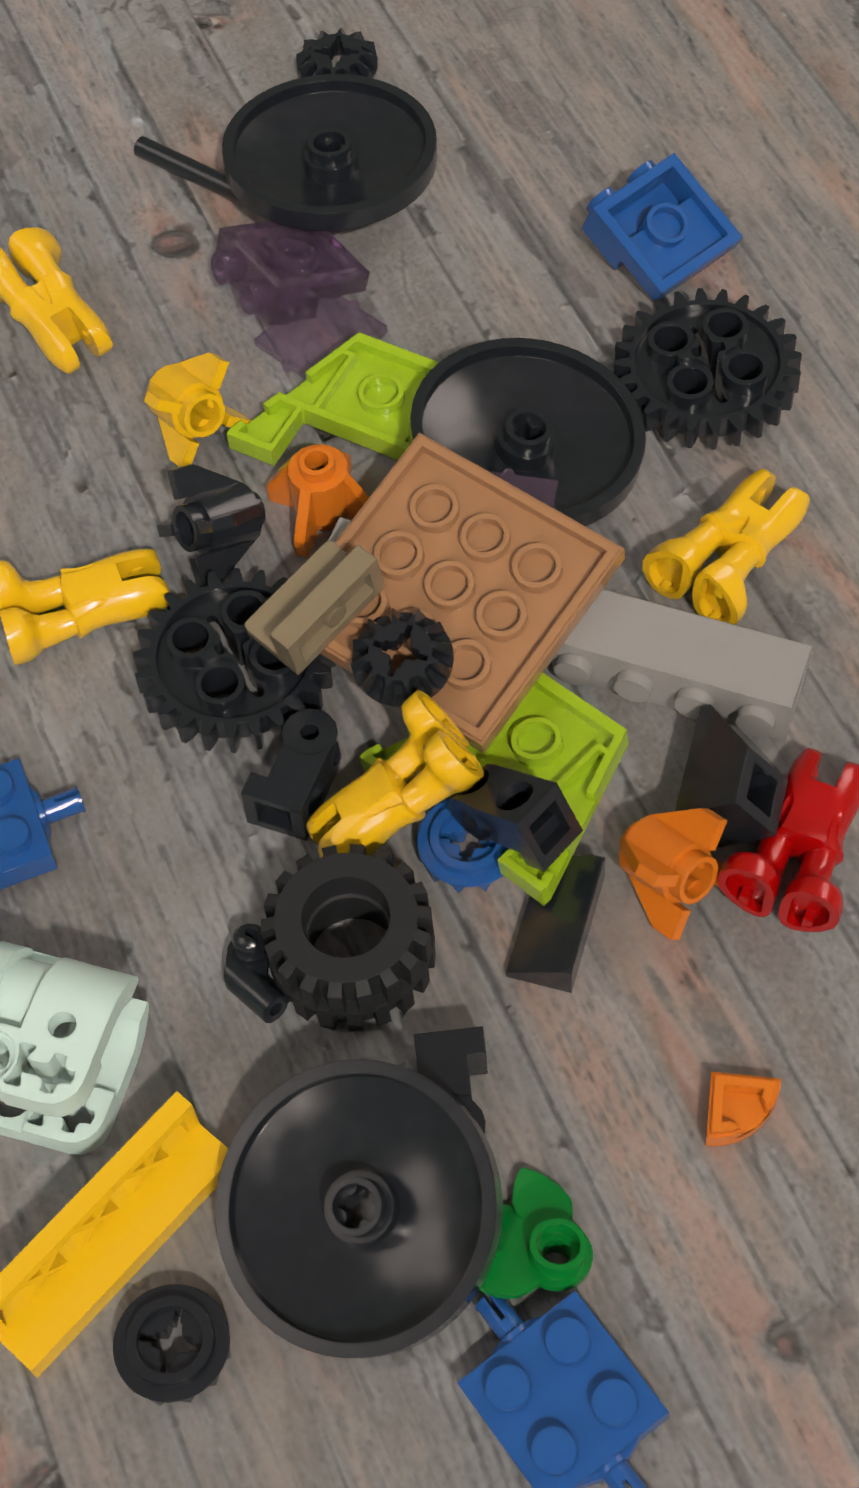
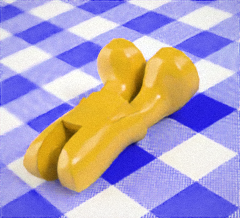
M39 227L23 228L15 231L8 241L12 261L0 247V304L5 302L11 308L10 315L30 332L43 354L55 367L67 375L72 374L81 367L78 356L72 347L73 344L82 340L95 356L100 357L112 349L113 342L101 318L75 290L72 277L59 268L62 251L59 243L50 231ZM15 266L25 277L34 279L37 284L27 286L18 274Z
M764 468L757 470L745 478L717 510L702 516L697 527L684 536L669 539L652 548L642 562V570L646 580L656 592L669 599H680L693 585L692 599L698 615L737 625L742 620L748 606L744 584L745 579L754 567H762L766 562L769 552L790 535L801 523L810 505L809 495L795 486L791 487L770 510H767L763 506L774 488L776 476ZM715 551L720 558L701 571L706 560Z
M154 549L125 551L82 567L62 568L58 576L33 581L24 580L9 561L0 560V618L14 666L29 662L45 649L76 635L79 639H82L98 628L148 616L150 610L162 611L167 608L164 595L170 593L166 581L158 577L161 573V563L157 552ZM63 605L65 608L56 612L38 615Z
M417 690L401 706L404 723L410 731L409 738L402 747L386 761L378 758L370 769L326 800L307 820V831L312 840L318 844L320 858L323 857L322 848L336 845L337 853H349L350 844L365 845L366 854L371 856L401 828L422 820L425 817L426 810L455 793L467 791L483 777V768L477 758L467 749L469 742L447 713L423 691Z

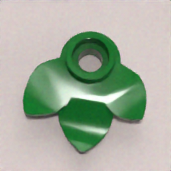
M525 1167L521 1168L514 1182L511 1205L503 1204L501 1234L496 1255L489 1273L480 1288V1291L487 1295L502 1299H515L523 1297L539 1287L549 1291H566L580 1285L590 1273L593 1262L592 1245L582 1229L572 1222L573 1208L571 1198L559 1185L543 1174ZM550 1252H558L564 1255L568 1262L565 1264H555L547 1261L543 1256Z

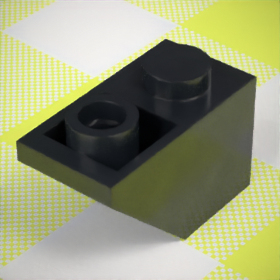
M711 704L701 706L675 811L709 808L728 820L717 848L775 837L788 779L746 734Z

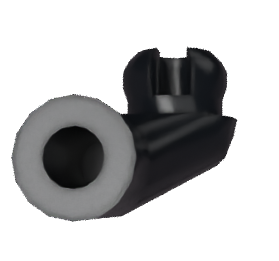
M244 924L234 931L232 941L228 945L224 982L227 989L265 1023H272L285 1012L289 1003L288 997L268 981L269 961L264 947L261 927L256 924Z

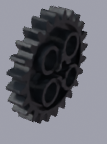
M698 288L695 300L687 301L677 291L674 292V305L669 307L664 302L655 299L653 300L652 315L638 310L635 313V326L624 325L622 328V342H616L613 373L628 388L636 400L641 414H644L643 420L646 432L653 430L659 425L663 426V441L669 442L677 433L684 434L686 448H692L698 437H706L711 450H715L720 436H727L732 444L740 446L742 431L746 430L754 437L760 438L762 437L764 422L774 426L779 425L781 410L790 411L793 405L794 393H798L802 353L795 351L796 335L784 334L785 319L779 318L768 321L769 306L766 304L751 311L748 309V295L742 296L734 304L728 302L727 290L724 289L718 293L715 300H708L703 288ZM699 343H700V345H701V346H700V356H698Z
M234 568L230 581L221 583L217 574L211 571L208 573V587L200 589L189 579L185 581L187 591L185 598L181 599L171 593L164 595L167 613L159 610H150L148 612L152 629L138 630L137 635L141 649L133 652L137 668L135 677L139 692L143 693L147 711L149 714L158 713L163 730H168L178 725L181 742L185 744L199 732L202 735L206 751H211L219 738H227L231 753H236L240 746L241 738L250 737L253 745L259 750L263 749V733L271 731L283 741V726L291 715L298 711L306 710L305 706L318 709L323 707L321 689L332 688L331 668L335 667L336 663L319 654L299 675L288 666L279 670H269L268 668L271 666L285 664L247 633L245 625H240L246 622L288 578L282 577L272 587H269L266 584L264 570H259L251 582H243L240 569ZM210 622L218 623L225 634L232 654L230 652L224 653L221 636L209 624ZM193 648H202L200 651L194 653H185L186 651ZM238 664L241 666L247 665L249 681L262 695L261 697H255L251 693ZM222 692L232 693L225 698H212Z

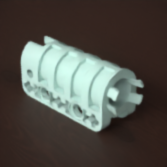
M0 941V1101H3L6 1105L26 1110L21 1115L12 1118L0 1115V1135L76 1155L93 1152L104 1144L111 1132L134 1073L146 1033L149 1004L146 1001L132 998L139 981L137 976L87 964L67 957L59 958L33 951L28 947ZM85 1106L93 1121L91 1124L79 1123L74 1133L70 1132L62 1117L66 1115L76 1116L80 1112L81 1107Z

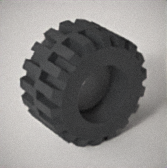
M350 844L349 853H337L336 845L322 848L323 857L313 861L309 854L296 861L298 872L294 875L284 870L275 881L278 894L268 893L264 903L267 918L261 919V933L272 976L276 980L278 989L288 997V1001H293L296 1013L307 1021L317 1013L320 1027L335 1030L338 1021H346L349 1032L364 1031L363 1021L375 1018L378 1027L392 1022L390 1011L395 1007L406 1013L415 1005L413 990L424 993L430 982L429 968L435 967L436 950L432 910L429 906L428 893L422 882L415 883L414 871L405 862L394 867L392 854L378 849L374 856H369L366 854L365 845ZM346 919L369 920L387 931L375 947L353 957L330 956L314 947L317 938L325 929Z

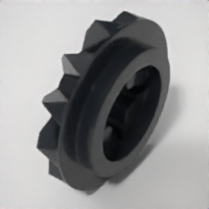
M342 27L336 34L329 35L324 31H320L318 40H304L303 51L296 54L297 70L300 78L325 74H348L373 78L378 69V57L374 42L365 41L361 31L346 35ZM342 55L336 67H332L334 56Z
M392 608L387 616L377 621L368 619L366 629L358 639H353L352 663L350 664L357 684L367 696L387 706L401 707L403 702L417 690L423 691L432 698L444 687L453 669L454 653L452 643L441 622L436 623L427 618L419 609L415 613H400ZM408 638H411L412 653L419 659L415 661L404 660L401 667L396 668L393 676L392 661L390 655L385 652L388 649L398 651L402 644L406 643Z
M168 1284L153 1288L136 1298L124 1311L117 1324L113 1338V1357L117 1371L133 1393L151 1400L159 1406L164 1403L179 1401L191 1403L193 1398L207 1387L217 1385L219 1374L226 1360L231 1357L230 1326L218 1303L198 1288L183 1284ZM179 1317H181L180 1323L183 1326V1337L186 1342L195 1345L196 1349H200V1351L191 1350L190 1353H178L174 1364L169 1365L168 1373H166L165 1359L161 1350L152 1347L151 1343L145 1342V1340L156 1342L157 1338L169 1339L173 1328H177Z

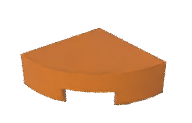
M711 1071L705 1146L715 1147L734 1144L756 1133L773 1113L782 1079Z

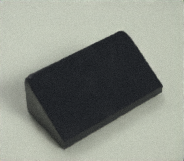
M596 855L572 856L551 900L545 906L529 896L506 977L572 993L605 878V857Z

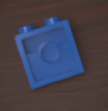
M675 153L658 164H655L652 160L643 163L628 177L626 181L628 184L615 192L612 187H608L600 192L587 205L586 210L589 214L581 227L613 269L616 270L625 265L652 300L664 298L733 250L743 238Z

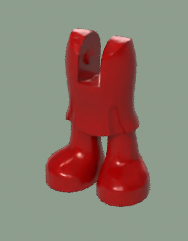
M806 747L796 757L787 772L786 778L788 783L776 836L762 839L755 853L735 852L728 857L721 868L717 882L727 898L742 910L757 917H766L772 911L779 894L782 877L789 858L798 859L802 863L794 880L789 883L783 895L778 911L781 924L789 929L801 932H823L834 929L843 913L844 897L839 887L830 881L834 867L843 861L844 839L859 809V764L847 761L841 777L837 779L835 786L817 780L823 753L810 747Z

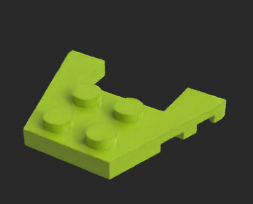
M358 332L305 372L306 380L287 395L278 392L263 403L264 412L248 424L240 420L227 432L229 448L275 466L301 427L307 424L399 460L409 447V422L416 391L422 380L439 362Z
M545 673L541 674L484 754L470 745L467 748L477 758L482 767L486 764H495L556 782L583 829L582 833L545 872L526 865L521 854L510 848L497 859L500 873L543 906L551 900L629 745L626 728ZM409 737L384 750L380 744L367 749L359 756L363 770L366 772L370 769L378 758H382L385 761L402 747Z

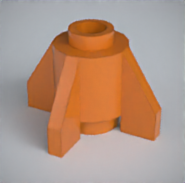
M318 444L300 449L270 478L266 486L269 501L293 507L297 514L294 547L296 555L301 557H308L318 537V530L334 529L339 517L346 519L348 515V519L353 520L369 499V496L350 475L352 471L351 456L335 447Z
M709 808L650 814L631 824L624 832L620 841L619 863L621 869L628 873L652 927L670 940H680L691 912L690 909L680 902L688 905L695 904L710 892L714 884L718 886L717 878L724 862L713 858L710 851L716 850L728 820Z

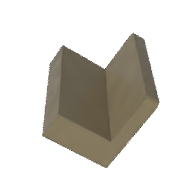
M326 541L245 622L247 633L299 675L385 588L377 559L359 544L348 554L333 541Z

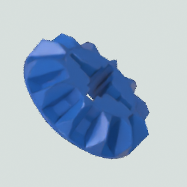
M452 798L446 799L431 809L420 825L417 836L420 862L428 869L434 882L441 880L448 883L458 893L465 887H480L487 891L492 882L503 876L500 873L497 859L509 848L494 843L492 840L489 842L479 840V844L486 849L476 848L473 851L472 857H468L467 862L462 861L460 846L453 842H464L467 834L470 833L452 815L449 809V801Z

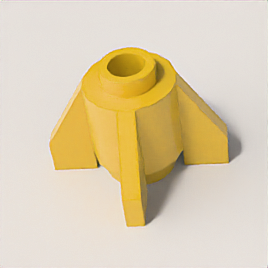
M208 352L179 363L166 365L156 371L148 383L144 402L148 404L150 411L158 417L169 459L178 467L193 463L200 444L193 438L210 436L219 429L221 424L231 428L240 420L245 424L252 421L242 413L224 405L219 390L229 362L218 354Z

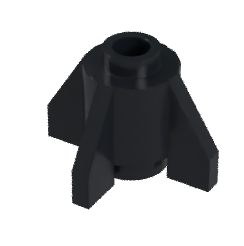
M194 464L167 470L174 500L186 499L182 505L174 508L172 522L157 526L159 536L168 537L176 535L178 542L187 552L198 551L202 554L190 558L198 587L208 586V573L214 571L220 581H223L261 534L262 525L266 518L262 499L256 492L251 491L246 484Z

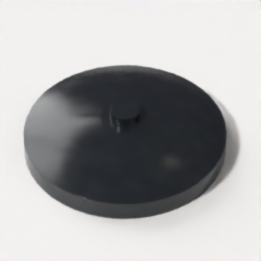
M325 74L281 83L248 101L233 116L226 128L222 142V156L225 176L230 189L236 198L255 214L271 222L291 228L311 231H337L358 228L384 220L414 202L427 188L434 175L437 165V137L433 120L427 110L413 96L402 89L384 81L364 76Z
M531 338L488 340L467 346L447 356L431 369L422 380L413 399L409 422V445L420 432L584 526L593 524L607 516L626 499L638 478L646 445L645 425L639 406L628 388L613 372L578 350L554 342Z
M367 1059L341 1060L310 1068L291 1077L265 1096L244 1120L229 1146L218 1179L215 1200V1223L221 1257L234 1288L246 1306L265 1326L291 1344L307 1351L338 1358H373L405 1351L427 1341L451 1324L473 1300L489 1273L500 1239L503 1216L502 1188L496 1160L486 1136L467 1108L441 1085L415 1071L400 1065Z

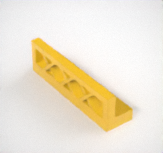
M178 1091L165 1102L0 1272V1343L36 1378L48 1368L218 1186V1179L228 1148L200 1124L193 1105Z

